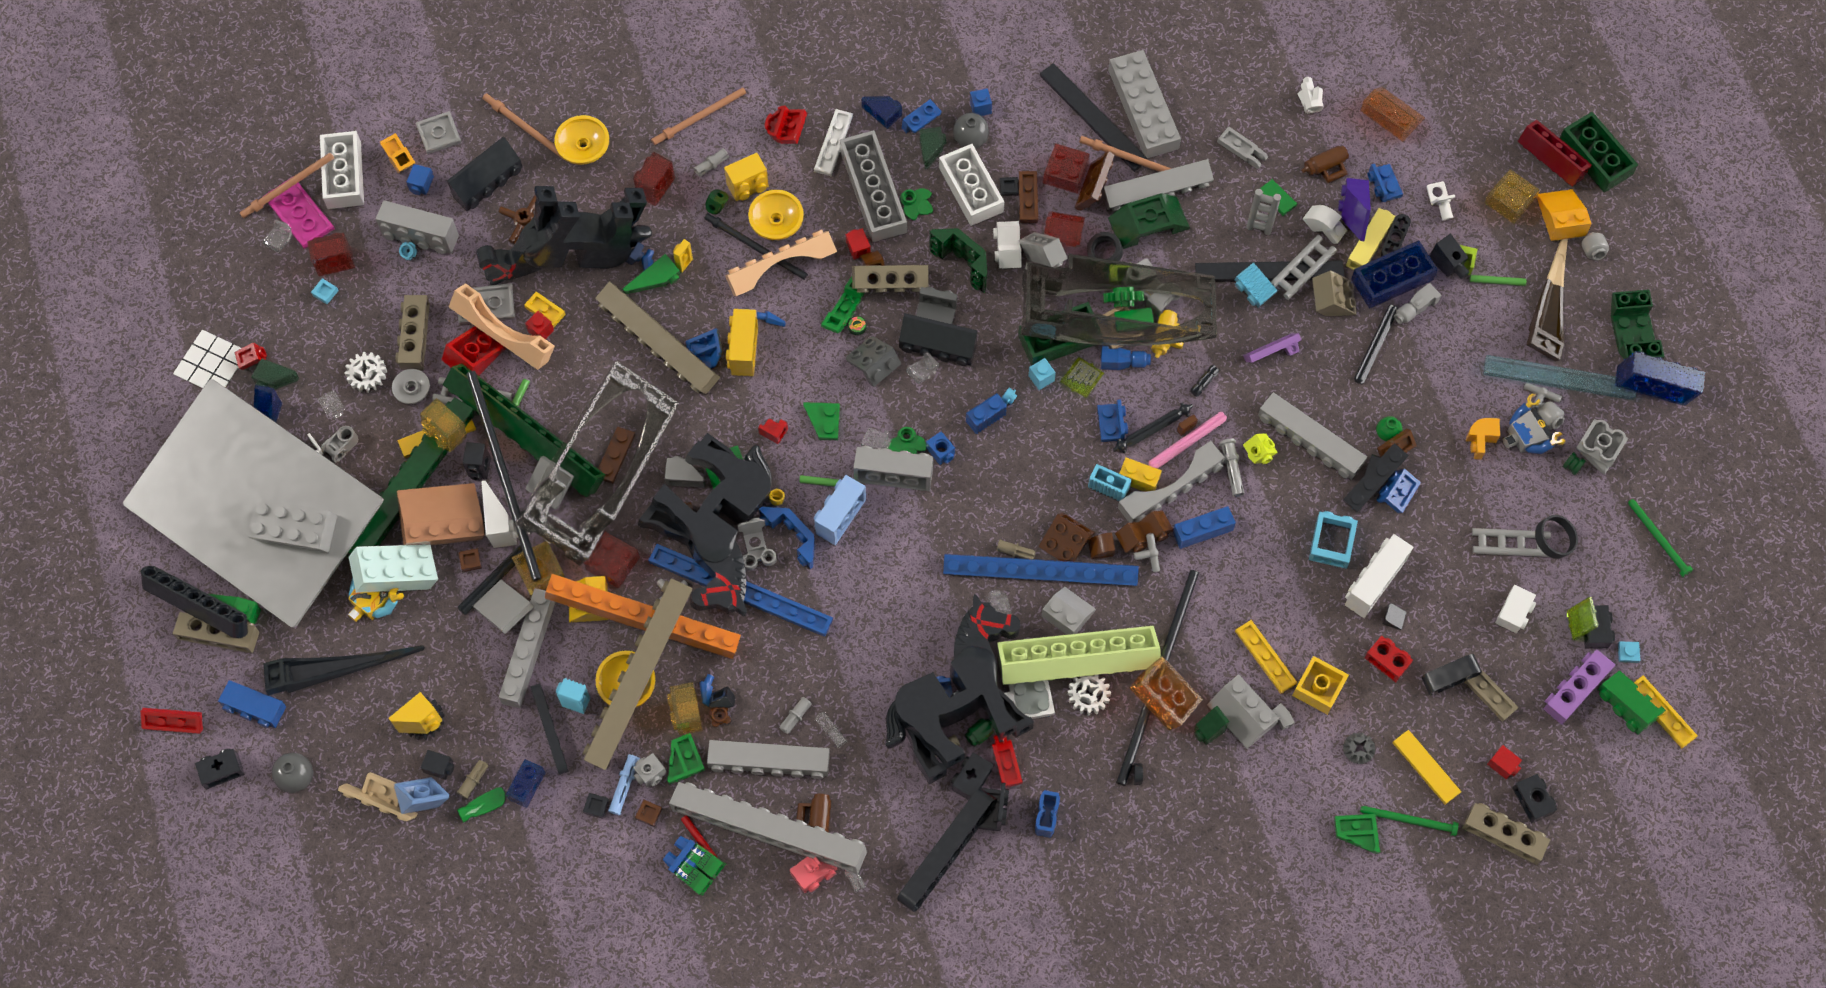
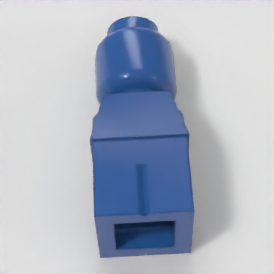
M1102 346L1101 369L1122 370L1129 368L1130 365L1134 368H1145L1146 365H1150L1151 354H1147L1145 351H1133L1131 353L1130 350L1122 348L1109 349V346Z

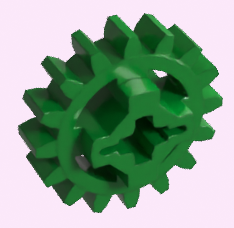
M1117 287L1113 289V292L1103 294L1104 303H1114V307H1132L1134 302L1144 301V292L1134 291V287Z

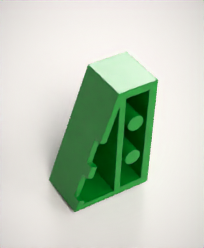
M1619 670L1601 684L1597 690L1600 697L1612 705L1614 713L1627 722L1628 729L1639 735L1666 710L1662 706L1657 708L1650 702L1652 698L1648 694L1643 696L1636 690L1638 686Z

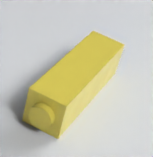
M1378 208L1367 227L1365 241L1359 240L1348 258L1347 267L1363 274L1394 221L1395 216L1391 212Z

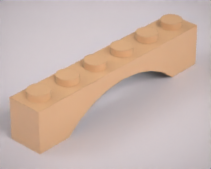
M821 229L812 233L813 237L809 239L803 237L796 240V244L793 246L787 244L780 247L779 252L775 254L772 251L762 255L763 259L759 261L753 259L746 262V266L739 269L737 266L728 270L729 274L725 275L733 295L738 296L754 289L762 274L772 265L783 259L795 256L822 259L836 253L837 250L829 231L823 232Z
M466 283L454 291L449 308L537 370L549 361L555 347L553 344L540 335L522 334L503 324L487 307L481 294Z

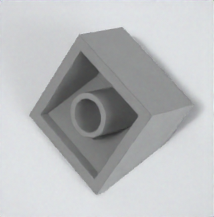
M1064 587L1054 594L1042 609V617L1066 635L1077 634L1096 609Z

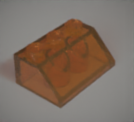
M1384 87L1374 89L1364 99L1360 110L1402 142L1425 119L1423 115Z
M1163 656L1142 672L1129 687L1168 730L1182 726L1203 700Z

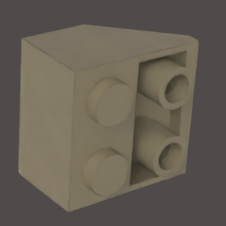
M1331 270L1312 278L1316 312L1325 316L1357 315L1353 281Z

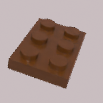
M1108 151L1091 162L1075 204V209L1082 211L1100 200L1102 187L1106 184L1108 180L1107 174L1113 166V153Z

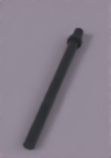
M709 213L705 215L704 219L710 222L714 228H720L760 254L764 255L771 252L722 222L721 218L714 217ZM784 259L777 262L778 265L803 280L808 276L806 272Z

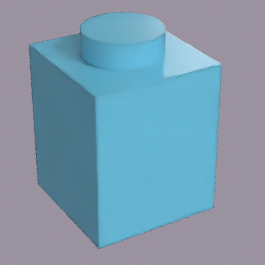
M1044 358L1029 367L1028 376L1038 390L1055 381L1056 372Z

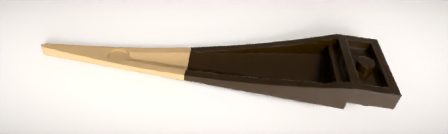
M1568 239L1560 240L1528 329L1530 333L1527 346L1555 362L1561 359L1564 347L1563 287Z

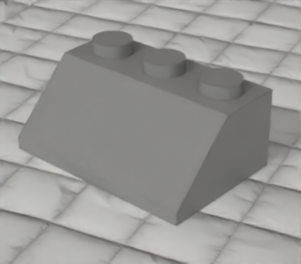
M1239 674L1227 683L1207 704L1211 710L1216 706L1220 708L1229 720L1227 728L1246 749L1271 730L1279 720L1278 716Z

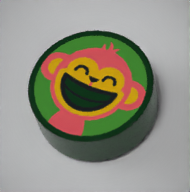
M854 316L848 321V330L851 334L861 335L866 331L867 324L863 317Z

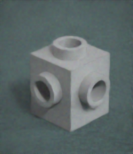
M653 753L647 758L643 757L635 764L636 766L633 767L636 773L634 775L635 779L640 785L644 783L647 788L651 785H657L662 780L661 777L667 774L664 766Z

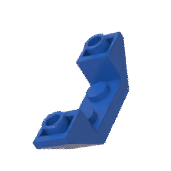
M761 507L759 509V518L765 520V526L769 525L773 529L783 521L789 530L794 529L799 541L804 543L797 549V560L802 566L805 567L807 565L810 569L813 568L814 534L789 508Z

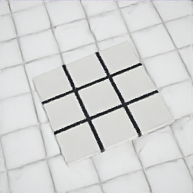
M202 330L173 374L201 388H204L210 379H214L226 387L238 369L234 352L241 348Z

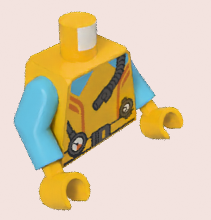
M352 578L349 601L355 607L349 612L348 616L357 622L364 614L371 620L390 615L397 604V600L403 599L404 594L399 593L396 595L399 588L383 592L356 593Z

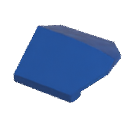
M717 328L686 341V347L709 368L712 369L717 366L723 352Z

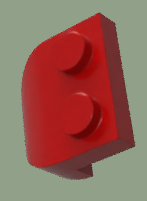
M786 105L780 106L773 115L770 113L767 116L765 129L770 137L778 143L798 144L807 112L805 109H788Z

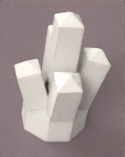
M1305 77L1301 84L1302 90L1298 93V96L1304 106L1305 113L1319 112L1323 109V89L1319 86L1314 88L1312 78Z

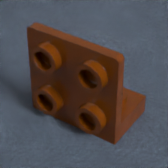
M1062 512L1055 517L1039 548L1060 561L1075 562L1086 541L1090 540L1095 532Z

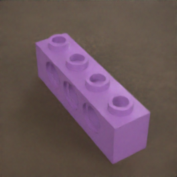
M1597 649L1593 654L1588 652L1581 660L1584 664L1580 668L1576 666L1569 674L1571 678L1568 681L1564 679L1557 687L1558 693L1556 695L1551 693L1544 701L1547 704L1544 710L1561 725L1615 666L1611 660ZM1586 669H1590L1594 675H1589ZM1574 683L1580 684L1582 689H1577ZM1561 696L1567 697L1569 703L1564 702Z

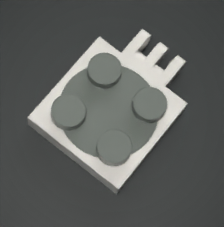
M1048 680L1008 684L1010 692L1004 694L1014 702L1023 714L1032 719L1055 715Z

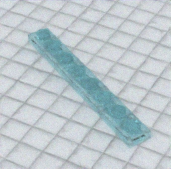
M1486 355L1483 375L1634 400L1636 397L1637 380Z

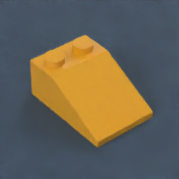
M1573 189L1536 195L1551 241L1583 237L1588 234L1592 223L1587 208Z

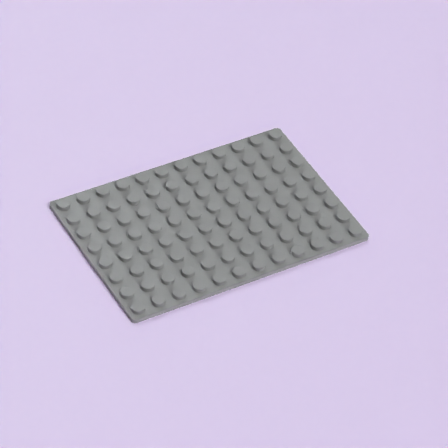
M210 379L125 498L123 505L287 625L294 628L301 621L383 503V498L220 383ZM256 499L328 510L338 515L329 553L261 542L247 537Z

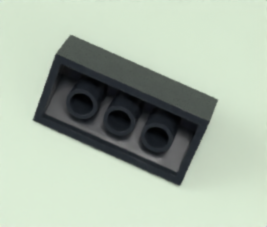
M503 136L449 178L447 182L453 198L466 211L476 208L482 199L490 197L496 188L504 186L510 177L518 175L523 167L520 158Z
M904 313L899 348L906 353L916 352L920 353L923 357L933 356L943 362L954 361L960 366H971L977 347L978 330Z

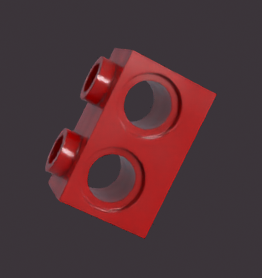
M1383 636L1376 641L1365 656L1367 661L1395 683L1413 661L1406 651L1398 649L1391 639L1384 638ZM1377 649L1385 650L1386 655L1380 654ZM1393 661H1399L1402 667L1395 666Z

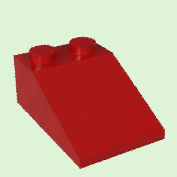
M474 326L445 345L441 360L450 368L464 364L471 371H476V374L479 376L506 347Z

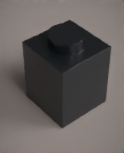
M427 750L420 768L425 774L446 780L447 776L453 773L454 764L450 756Z

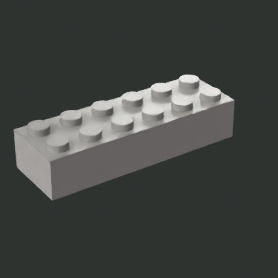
M1144 50L1110 59L1108 71L1142 153L1147 158L1178 150L1181 137Z
M875 131L841 139L840 152L872 243L907 233V221Z

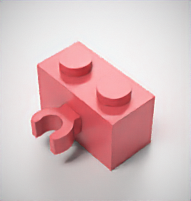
M806 857L790 869V874L804 893L808 890L813 892L820 886L819 882L823 879L829 880L836 874L837 867L821 862L817 857L813 859Z

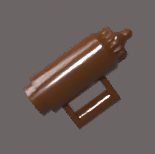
M1343 145L1333 147L1305 161L1304 168L1301 171L1302 173L1307 172L1309 175L1322 173L1327 183L1333 182L1347 175L1343 163L1349 158L1348 151ZM1337 165L1339 166L1340 171L1328 175L1326 170Z
M818 793L814 794L811 803H798L796 820L804 822L805 809L811 808L809 824L807 826L813 828L819 826L825 829L826 832H829L832 802L830 796Z

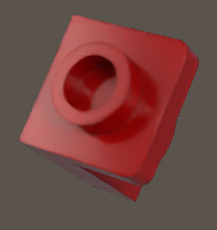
M251 343L234 352L238 368L241 370L257 363L267 364L265 349L255 343Z

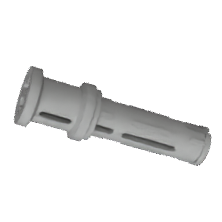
M1225 439L1219 442V446L1222 447L1223 456L1225 457L1224 463L1228 470L1232 496H1243L1245 492L1238 467L1239 454L1236 453V440Z

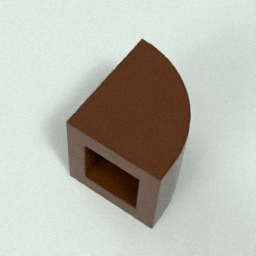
M878 250L860 255L863 266H885L883 257ZM873 274L868 276L869 280L876 278Z
M1112 532L1094 536L1088 541L1091 559L1114 557L1115 546Z

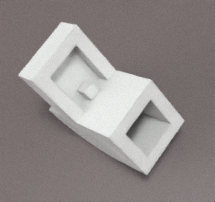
M1324 205L1312 206L1303 218L1312 231H1323L1333 244H1338L1347 232V229L1339 221L1342 217L1335 210Z

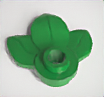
M924 188L915 191L911 189L905 190L900 196V202L904 206V214L909 219L915 221L919 214L929 215L933 213L932 205L928 201L932 192ZM911 197L912 200L908 201L906 198Z
M903 427L898 431L897 437L890 441L888 449L894 452L908 451L911 454H917V451L926 450V442L923 437L916 435L914 429ZM909 434L910 438L905 439L903 436Z

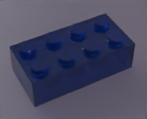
M1418 240L1354 269L1351 280L1370 309L1433 281L1438 269Z
M1634 352L1617 366L1615 386L1675 404L1687 405L1703 393L1705 372L1695 367L1683 366L1678 362L1663 360L1661 357H1652L1643 352Z

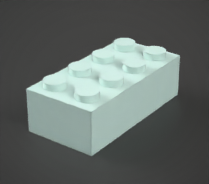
M430 544L356 547L349 556L356 593L390 591L393 588H399L398 591L431 589L438 580Z

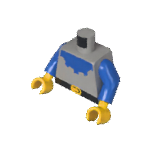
M1530 394L1527 398L1528 402L1523 403L1514 412L1509 421L1510 427L1507 430L1509 436L1503 438L1506 448L1516 445L1521 453L1527 451L1533 454H1543L1554 448L1555 444L1563 445L1565 443V439L1557 441V438L1562 433L1555 432L1552 435L1536 409H1531L1532 405L1537 406L1540 403V399L1535 403L1531 402L1532 397L1536 394Z

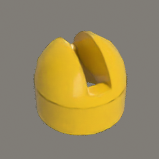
M780 489L772 490L769 494L771 504L774 506L782 505L785 499L784 492Z

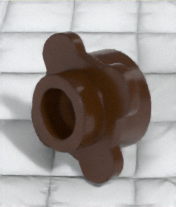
M716 707L710 709L709 714L712 716V725L714 727L731 722V718L728 716V708Z

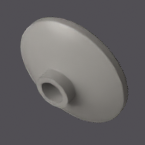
M407 369L400 372L392 383V392L395 398L405 404H415L422 401L430 390L428 377L417 369ZM415 387V390L409 391V388Z

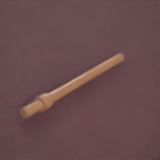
M742 87L672 128L664 129L663 133L651 139L652 143L657 145L665 139L673 138L674 134L745 95V89Z
M487 93L483 96V100L490 104L493 110L497 113H502L562 158L558 154L554 143L504 107L505 105L501 101L495 100Z
M1081 135L1079 143L1088 145L1093 150L1109 151L1117 157L1158 172L1171 169L1103 144V141L1098 139L1093 140Z
M328 153L259 200L252 201L250 206L240 212V215L245 218L254 211L258 212L263 208V205L333 160L334 156Z

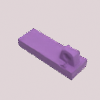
M1291 333L1244 354V359L1246 362H1254L1283 348L1287 355H1293L1300 351L1298 342L1301 341L1299 333Z

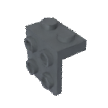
M921 287L916 316L952 324L957 307V294L951 291H939L932 287Z
M874 336L866 339L846 357L848 363L863 371L869 384L873 387L901 365L894 348Z

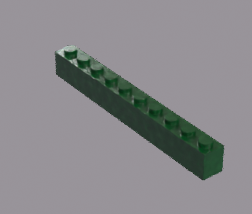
M464 364L451 367L443 386L451 394L459 397L462 402L472 407L479 415L466 375L471 370ZM477 375L493 427L500 429L505 433L506 437L518 443L520 448L532 454L537 461L542 456H545L572 474L574 478L570 485L579 494L588 497L596 493L606 476L603 472Z
M455 397L451 402L448 401L443 409L444 412L440 417L437 416L432 424L433 427L422 436V442L419 446H415L412 449L411 457L408 461H404L401 464L399 473L390 479L385 492L382 491L379 494L383 498V503L346 556L349 557L356 547L381 545L400 519L397 491L419 489L424 486L468 423L475 416L472 407Z

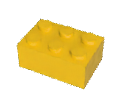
M734 309L733 316L729 317V327L731 329L730 333L728 332L729 350H726L727 368L731 369V375L754 376L758 335L756 310Z

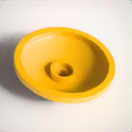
M580 115L569 118L559 126L555 134V147L558 154L564 160L573 164L584 165L595 162L604 155L609 146L607 128L600 120L591 116Z
M770 190L760 194L753 200L749 208L748 217L752 229L759 236L769 240H782L798 231L802 225L804 214L800 201L793 194L783 190Z
M619 651L611 654L604 659L597 670L596 688L600 697L608 705L612 702L609 700L613 689L617 690L620 682L617 680L622 670L626 672L629 664L626 662L631 652L635 654L633 651ZM654 670L636 707L645 703L654 690Z

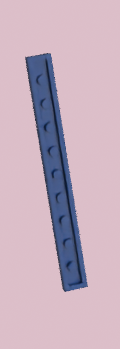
M656 544L648 560L650 564L705 587L713 579L694 559L659 544ZM746 581L744 603L814 633L826 636L833 617Z
M944 554L943 574L1137 586L1139 566Z

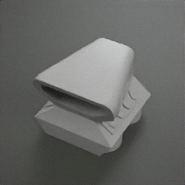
M1594 419L1576 449L1605 475L1628 438L1623 431L1610 428L1604 420Z

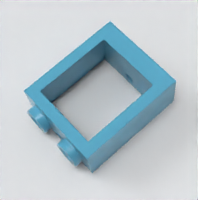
M1328 511L1319 512L1309 560L1347 569L1358 520H1354L1350 516H1337ZM1322 522L1350 528L1345 554L1317 548Z

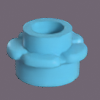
M404 242L399 248V253L406 260H411L417 255V249H415L414 243Z
M1008 388L1002 396V400L1006 405L1008 403L1012 404L1016 399V389Z

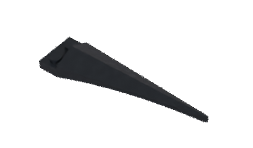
M420 645L391 651L338 657L277 659L263 663L265 690L268 696L287 690L288 693L423 651L425 647Z

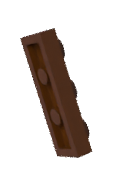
M1019 171L1020 223H1038L1037 171Z
M617 426L598 468L606 475L603 481L614 483L635 437V432Z

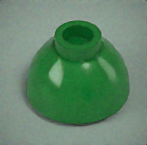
M1392 416L1382 418L1376 426L1377 435L1386 442L1403 431L1401 422Z

